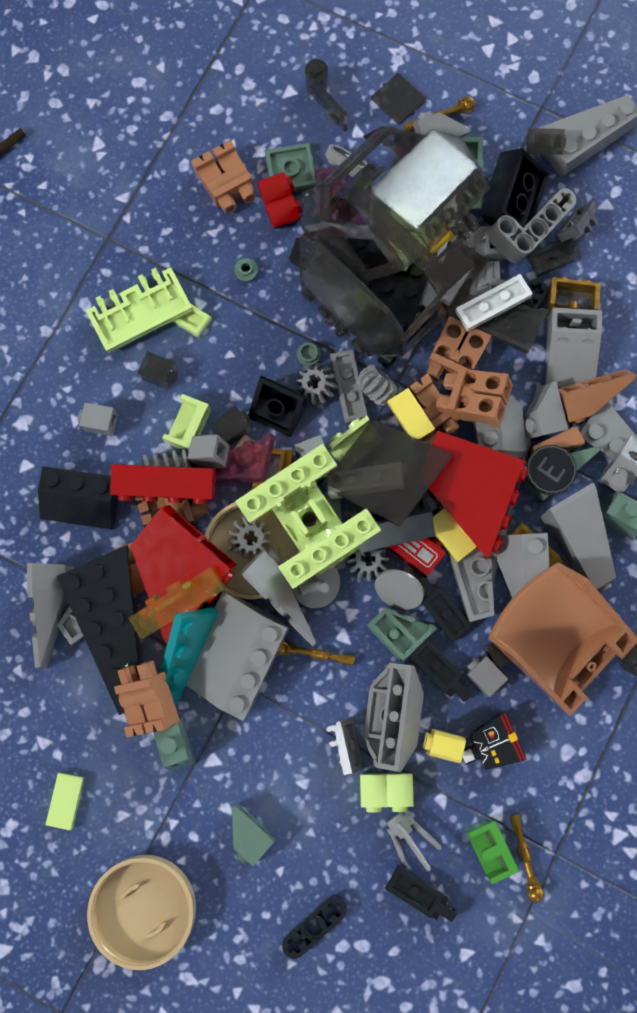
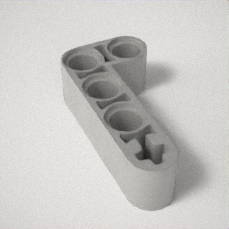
M567 188L559 190L524 227L511 216L505 215L500 217L488 230L487 236L489 241L510 262L519 263L537 247L576 204L575 194Z

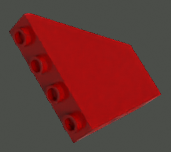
M437 431L420 479L481 553L490 558L493 553L498 554L502 544V540L499 539L502 529L507 530L511 516L507 514L510 506H515L518 501L520 492L516 490L519 482L525 481L529 468L525 467V460Z
M170 505L159 509L130 546L166 643H168L176 613L200 610L206 602L210 604L219 594L217 591L218 587L221 584L226 585L235 575L232 571L237 564Z

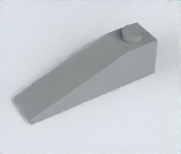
M548 533L499 536L502 544L497 554V562L512 599L527 583L549 568Z
M263 548L241 569L242 576L265 599L269 598L270 603L283 617L286 616L289 619L288 622L314 646L316 641L288 581L278 567L282 560L272 550L267 553Z
M27 563L28 598L32 597L34 607L29 614L30 621L36 627V632L32 635L35 668L48 667L59 632L57 624L63 617L68 604L57 578L58 575L71 570V567L67 565Z

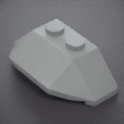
M510 396L507 406L505 405L506 410L500 429L490 427L487 423L472 421L474 443L521 459L527 452L522 403Z
M389 663L386 669L370 686L363 739L376 768L401 772L417 747L424 693L415 666Z

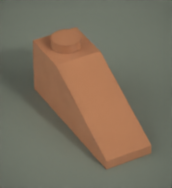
M624 369L559 388L566 421L580 423L586 417L593 416L636 379L635 373Z

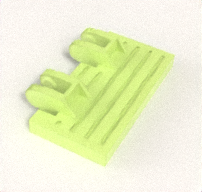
M156 267L151 269V274L158 283L157 286L151 289L143 274L138 276L145 292L142 293L138 284L119 293L123 303L120 302L114 289L110 290L109 296L116 305L114 308L108 310L104 299L98 296L95 299L102 314H99L95 306L86 310L108 354L193 311L171 267L162 271L166 279L165 282L162 281Z

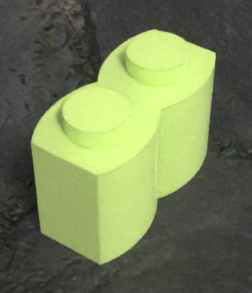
M360 774L361 807H365L366 812H382V807H392V812H407L408 807L414 806L413 774Z

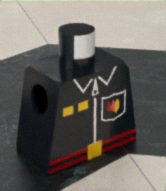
M506 712L497 714L468 734L472 745L464 748L462 757L465 765L479 760L485 770L527 760Z

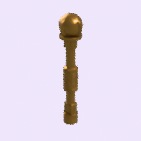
M465 96L458 100V104L453 105V107L443 111L439 110L432 114L440 112L447 116L458 112L462 114L465 112L470 113L474 110L475 101L472 97ZM417 120L403 124L405 133L414 130L413 123Z
M286 640L283 641L278 652L279 655L286 654V656H289L290 653L309 655L314 659L334 660L350 666L354 665L355 656L337 655L316 648L297 647V645H292L291 641L288 643Z
M520 815L509 816L514 832H516L518 851L528 876V885H526L528 898L532 902L538 903L544 898V891L541 888L542 884L537 882L536 876L533 873L530 862L532 858L528 844L523 837Z

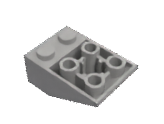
M552 308L547 317L545 385L557 381L558 388L596 378L602 336V310Z

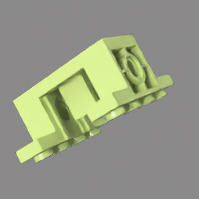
M323 444L235 501L250 524L273 510L297 546L300 553L278 566L292 589H295L314 575L319 577L358 551L361 544L381 532V529L367 508L342 524L318 488L316 480L337 467L336 462ZM312 514L317 517L314 526L308 527L303 524V519L306 515Z

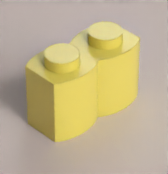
M431 729L430 733H425L422 748L426 749L428 756L460 764L466 738Z

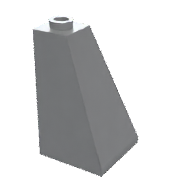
M591 483L548 509L540 518L575 572L586 577L601 593L612 586L610 581L616 578L597 489L594 483Z

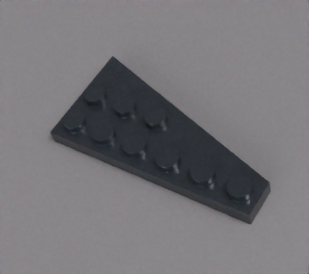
M296 238L289 256L292 264L312 275L319 276L327 284L342 289L345 294L373 310L377 309L386 314L387 318L394 322H400L413 332L433 271L432 263L410 260L407 271H403L393 266L396 259L395 256L302 238Z
M128 545L57 576L119 715L125 713L119 703V694H116L114 686L121 684L117 670L134 665L139 678L136 667L139 665V648L137 647L136 638L137 628L131 588Z

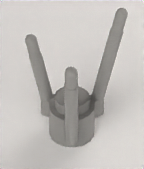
M404 812L398 813L387 821L386 824L389 827L387 832L393 840L402 865L406 867L408 863L398 837L400 839L405 838L426 871H430L431 867L409 835L413 831L411 826L438 850H441L442 846L413 819L411 814L406 816Z

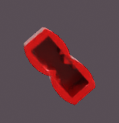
M285 172L257 182L272 229L300 219L299 214L303 212L299 200H294L291 191L295 190L291 176L286 177Z

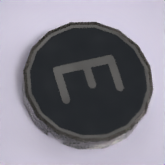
M545 445L537 448L529 456L525 467L529 468L527 473L529 485L535 491L544 495H556L565 492L573 484L577 475V465L573 456L566 449L557 445Z

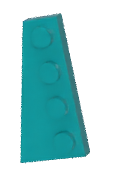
M212 607L175 614L160 672L166 673L167 679L165 681L169 686L175 706H177L219 611Z

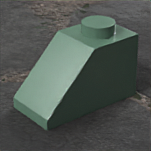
M238 803L232 809L233 849L237 851L235 856L243 864L247 865L249 863L254 866L275 842L276 838Z

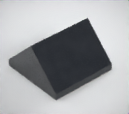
M261 375L247 417L291 437L307 407L306 396Z

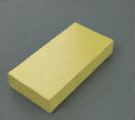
M409 388L387 401L390 409L413 444L435 431L434 426Z
M445 508L433 517L436 538L457 563L477 548Z

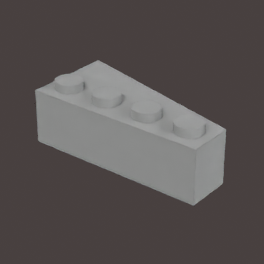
M629 95L539 127L533 143L560 177H562L635 128L637 124V105Z

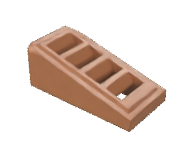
M574 426L533 446L528 454L531 457L538 449L546 446H556L565 451L581 448L585 441L578 428Z

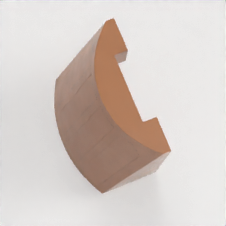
M559 562L533 578L513 597L497 619L488 638L570 717L588 698L583 691L614 656L617 655L623 659L637 643L636 635L594 585L583 575Z

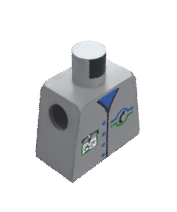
M630 435L603 470L600 479L617 492L623 493L637 476V458L633 459L629 455V453H633L637 456V438Z

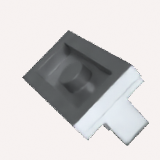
M595 201L573 211L557 234L561 242L569 239L576 240L583 234L593 230L592 226L598 223L593 215L597 210Z
M354 719L336 722V725L328 726L326 728L327 732L334 731L336 734V740L329 742L331 747L338 746L339 764L342 767L343 775L365 769Z

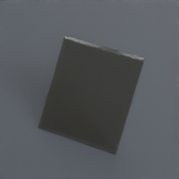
M372 419L337 463V467L329 473L320 486L364 509L367 508L369 512L397 526H401L453 455Z

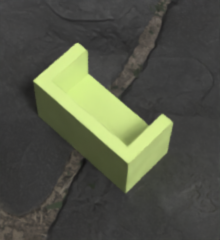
M182 394L180 397L182 401L181 408L169 435L164 434L162 439L166 444L181 450L185 449L188 452L192 436L201 435L211 409L209 404Z

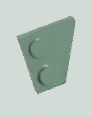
M386 607L367 624L371 632L401 663L437 629L432 624L427 625L415 620L413 617L398 614L397 611Z

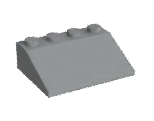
M223 591L215 607V610L219 611L186 686L220 710L244 721L256 701L291 624Z

